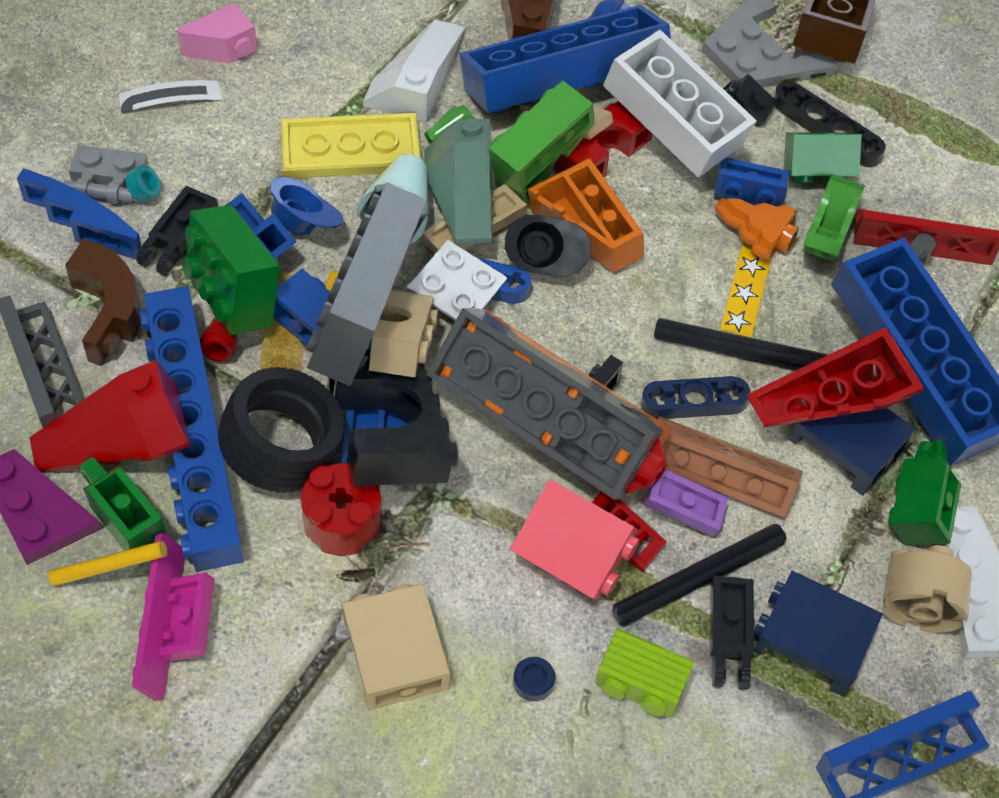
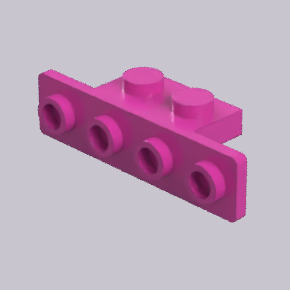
M165 533L155 536L154 543L159 541L165 543L167 556L151 561L148 586L145 591L142 624L139 629L136 662L132 673L133 688L154 701L164 699L170 661L205 655L215 579L206 572L182 577L184 564L182 546Z

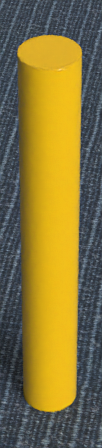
M163 541L53 569L48 572V580L52 586H57L167 556V547Z

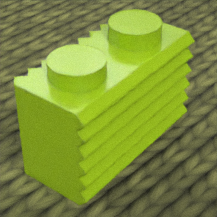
M617 628L599 666L595 684L612 698L624 699L626 697L628 700L640 703V707L651 715L663 716L665 714L667 717H673L695 661Z

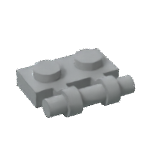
M78 145L69 169L71 180H64L63 183L90 197L107 199L108 203L120 204L121 201L133 203L135 198L126 188V175L135 167L140 165L147 166V155L144 153Z

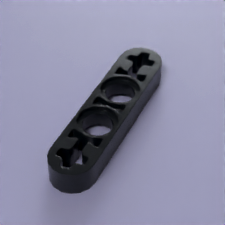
M785 81L776 87L774 107L779 112L809 132L835 133V129H844L848 133L861 134L860 165L870 168L880 164L886 150V144L878 135L796 82ZM810 111H816L823 116V118L814 119L810 117L807 113Z

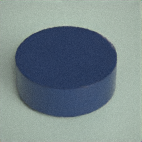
M528 657L517 664L513 675V686L521 698L533 702L541 701L547 698L553 691L555 671L548 661L540 657Z

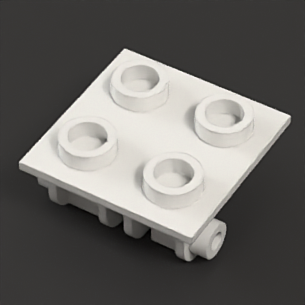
M447 240L407 286V290L416 294L433 296L432 309L435 307L456 321L462 308L483 309L505 283L507 277Z

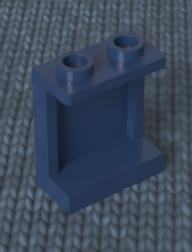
M883 408L792 423L791 425L794 427L790 441L797 445L804 437L856 475L851 488L864 496L907 448L916 428L889 409Z
M791 570L786 583L777 581L767 603L774 605L770 616L762 613L753 631L754 637L759 640L754 652L761 655L764 648L767 647L833 679L829 688L830 691L845 697L855 680L883 613Z

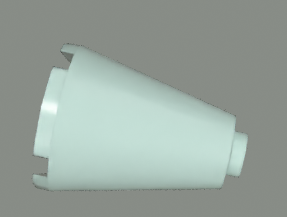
M403 154L397 157L363 193L356 213L357 218L360 216L362 221L373 194L376 193L381 196L386 182L426 199L427 201L410 241L411 244L423 235L428 222L427 166L418 156Z

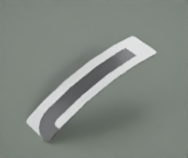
M212 80L159 83L119 94L121 113L176 101L222 99L218 81Z

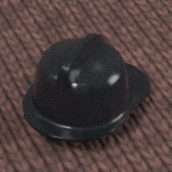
M526 215L517 219L508 228L505 235V251L509 260L516 267L527 272L554 277H569L578 273L587 264L591 254V243L586 232L578 224L567 220L540 215Z

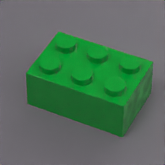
M232 205L190 211L189 227L185 229L187 257L183 259V271L186 278L191 279L197 287L201 299L207 301L214 311L217 321L223 323L230 335L272 327L280 265Z

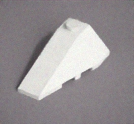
M434 19L373 78L363 100V107L391 114L416 113L417 120L427 122L463 38L465 27Z

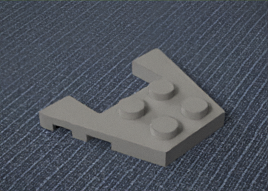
M745 0L703 42L702 52L730 80L739 81L749 74L763 88L779 85L781 80L790 78L804 81L809 80L813 74L823 73L825 77L836 74L838 64L831 57L819 53L807 52L793 59L757 24L775 15L777 5L772 0Z

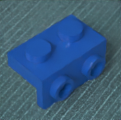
M725 158L720 163L713 196L741 199L753 205L767 203L777 207L783 204L788 186L789 171Z

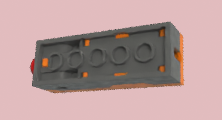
M462 308L426 375L614 500L631 496L635 491L653 487L667 468L663 444L671 433V428L486 309Z

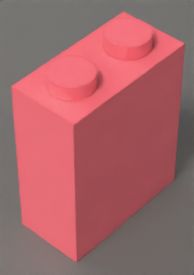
M549 479L509 550L589 597L600 600L602 594L608 597L616 586L620 575L615 572L622 559L628 561L634 554L640 541L635 537L639 530Z

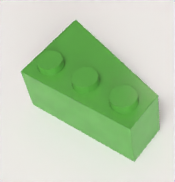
M563 80L555 88L547 90L533 108L523 112L517 118L516 123L505 133L496 136L488 148L496 186L500 187L506 184L528 206L530 204L528 189L537 185L540 180L545 181L551 178L553 174L548 170L561 154L568 157L595 124L593 103Z

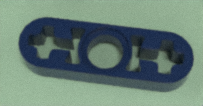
M735 376L654 381L647 384L643 390L641 409L655 419H658L659 416L666 419L738 414L746 408L748 402L747 394L750 393V387L743 379ZM692 391L699 392L706 401L701 404H693L686 399L685 394ZM732 391L733 395L738 397V399H732L730 394H726V392ZM674 394H678L677 404L675 403L676 397H674ZM713 395H714V398H717V401H716V402H713V401H712V400H713ZM653 396H659L660 400L664 401V404H658L657 400L653 399Z

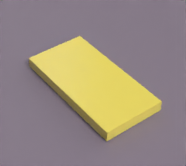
M416 113L281 119L284 177L309 178L382 174L400 155L412 154L421 158Z

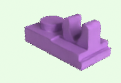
M665 470L658 482L646 491L643 505L653 508L663 515L673 517L679 522L713 537L721 529L728 498Z

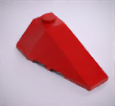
M885 327L747 394V398L763 427L767 428L888 408L924 391V387Z

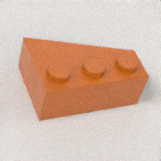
M590 158L528 189L531 213L533 215L562 219L578 224L586 232L590 240V256L613 273L644 257V233Z

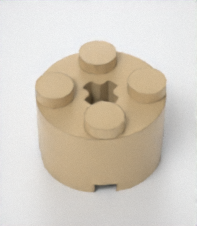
M931 546L928 551H893L888 566L884 599L885 615L891 621L906 627V620L920 623V631L950 632L961 628L962 620L964 619L967 622L969 615L972 582L970 567L960 559L953 557L954 551L946 546Z

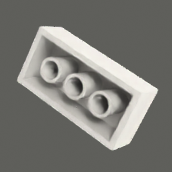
M661 30L615 58L603 84L624 107L698 178L742 147L757 122Z

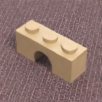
M396 290L390 291L383 310V320H379L372 336L369 371L409 377L416 376L419 364H426L428 349L431 348L433 332L436 331L438 310H432L433 296Z

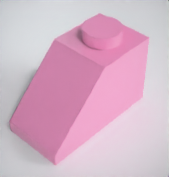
M235 3L177 28L180 52L184 57L231 63L257 51L255 26Z

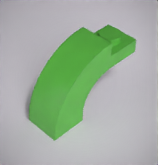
M834 174L831 175L814 221L805 238L803 252L836 263L863 193L864 184Z

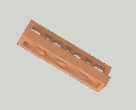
M661 416L658 417L657 420L672 429L663 444L667 461L666 470L711 490L778 516L786 517L798 487L802 470Z

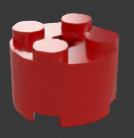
M345 463L318 466L310 472L309 479L305 482L300 497L305 535L307 538L310 537L312 542L320 546L321 551L326 554L347 556L361 552V547L370 543L374 537L376 539L380 532L382 524V498L379 485L353 486L348 464Z

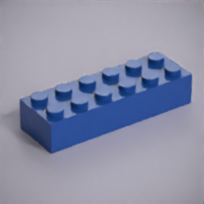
M637 5L461 52L459 55L464 89L487 113H502L507 111L508 107L537 103L547 90L555 88L562 80L574 89L596 87L601 81H605L614 59L659 30L670 38V24L644 6Z
M901 238L845 261L833 279L831 286L865 337L885 327L891 334L924 387V391L906 400L932 440H942L946 445L949 466L951 467L998 445L999 375L907 240Z

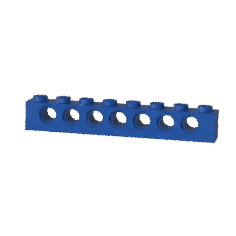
M189 286L144 294L146 309L139 310L143 332L151 331L152 339L145 340L149 362L158 361L175 382L177 392L187 391L185 393H178L185 423L194 422L186 426L191 446L166 456L174 457L175 465L167 467L172 490L179 489L181 499L174 500L178 524L186 523L187 534L180 535L184 559H193L196 572L243 563L244 559L223 454L219 447L218 429ZM195 454H199V455H200V456L197 457V458H193V459L188 458V457L191 456V455H195ZM200 487L208 488L203 492H193ZM206 521L215 522L213 525L208 527L199 526L200 524Z

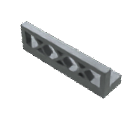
M11 295L0 298V313L41 425L44 428L57 419L55 412L62 401L77 405L83 398L45 301L16 310ZM42 316L44 319L37 333L24 329L21 325V322ZM40 344L55 348L48 361L33 357ZM51 372L66 377L59 390L44 386ZM69 389L71 390L72 395L67 394Z

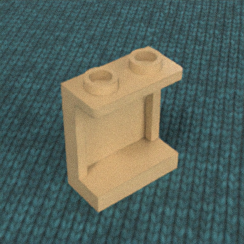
M402 584L392 588L390 592L374 596L362 594L352 598L349 602L342 603L343 620L345 627L348 628L363 684V696L367 711L449 690L450 671L423 584L415 586Z

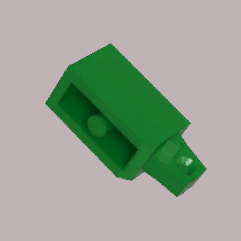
M942 440L920 442L915 458L904 459L901 475L896 479L897 494L894 507L889 512V523L905 546L951 543L961 483L948 464V449Z
M94 457L79 465L84 479L89 484L83 490L90 508L124 551L154 543L157 534L165 533L167 535L163 518L121 467L118 466L107 473Z

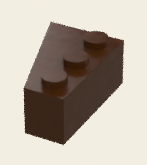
M501 0L502 10H504L506 19L505 25L508 40L550 29L556 0Z

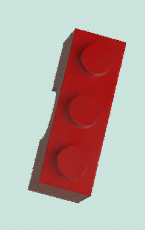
M619 101L614 104L610 103L604 110L611 112L613 123L590 140L583 137L568 157L561 154L554 163V171L559 174L590 158L604 177L607 174L610 152L604 148L617 149L630 157L651 141L652 133Z

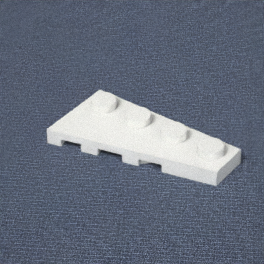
M976 506L957 507L951 543L940 545L951 548L954 551L953 557L966 563L972 571L968 620L966 622L963 619L962 627L958 629L964 658L999 657V551Z

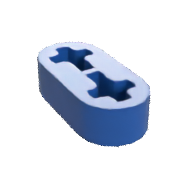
M478 258L507 277L505 283L492 299L510 304H518L527 300L530 294L531 278L525 270ZM513 283L519 284L517 285L516 289H512L509 287H511Z

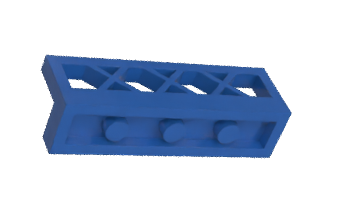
M970 690L825 752L815 768L832 798H846L836 780V777L846 773L864 779L861 793L849 798L881 797L986 751L990 745L972 718L980 704ZM961 724L973 744L962 748L946 742L948 729ZM940 733L939 739H938V738H935V737H932V736H934V735ZM921 742L936 748L934 760L926 764L910 758L912 745ZM904 749L903 754L897 753V751ZM943 751L950 753L942 757ZM884 757L899 763L900 768L897 777L890 780L874 774L873 770L876 760ZM868 764L867 771L859 768ZM907 767H910V768H913V769H914V770H911V771L905 773ZM870 782L877 784V786L868 789Z

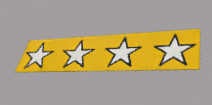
M744 241L720 330L752 337L772 256L765 261L752 253L751 246Z

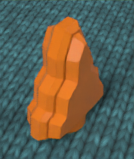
M721 198L715 206V212L726 224L737 229L739 238L751 246V252L765 261L773 256L777 249L787 253L799 231V227L792 224L798 214V210L781 204L777 207L767 203L752 205L741 199Z

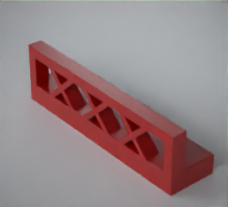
M857 209L854 216L853 244L879 248L901 238H905L910 245L916 236L925 233L931 235L936 241V246L929 256L992 266L999 252V230Z

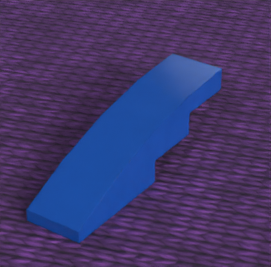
M25 168L22 169L17 177L23 200L45 207L49 221L72 228L76 242L80 243L84 238L103 245L118 255L137 260L138 250L142 247L139 233L117 214L90 196L56 179Z

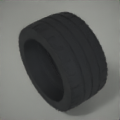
M269 367L268 369L257 370L255 373L245 377L236 387L223 411L218 430L220 451L232 471H235L236 475L246 480L249 484L277 493L299 491L309 479L311 471L318 466L329 465L334 458L344 433L343 412H341V407L335 396L331 394V391L321 384L320 381L306 373L285 367ZM255 410H273L287 414L304 427L311 437L313 447L307 450H289L275 446L260 436L250 423L248 414Z

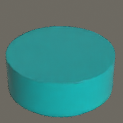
M140 165L131 169L126 175L127 188L137 201L148 202L159 196L161 191L160 180L155 171L149 166Z

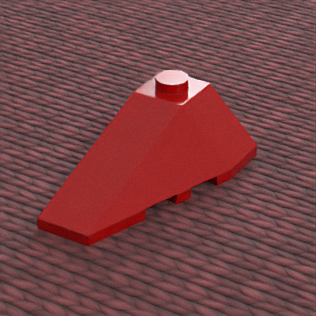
M157 360L118 375L29 437L34 465L42 473L80 469L79 465L92 457L98 463L104 462L107 466L118 465L120 460L139 459L141 462L155 461L191 446L176 384Z

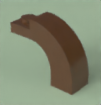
M83 238L65 267L72 288L92 294L104 302L100 313L82 339L88 362L102 366L108 355H112L117 350L120 338L132 343L135 340L141 323L139 312L141 306L133 274L125 261L107 247Z

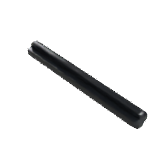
M658 318L654 331V337L659 340L796 370L829 355L664 318Z
M772 524L615 603L612 609L613 616L619 625L625 626L710 583L713 575L724 576L784 545L787 539L786 533L779 524Z

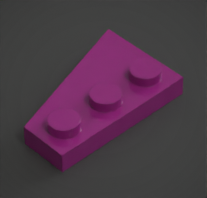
M15 449L0 455V514L26 565L102 529L100 522Z

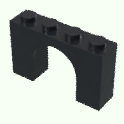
M364 356L351 386L328 377L327 389L335 396L341 410H383L394 413L410 423L392 428L351 429L346 460L353 486L448 483L451 466H456L457 446L455 442L450 441L448 436V420L446 417L441 416L440 398L437 393H433L432 378L426 375L428 370H425L424 364H419L415 377L369 371L370 356Z

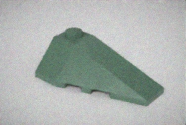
M470 118L454 121L425 149L424 162L427 166V184L430 185L433 191V197L436 204L438 203L442 210L443 219L456 245L492 243L493 168L488 149L492 143L490 119Z

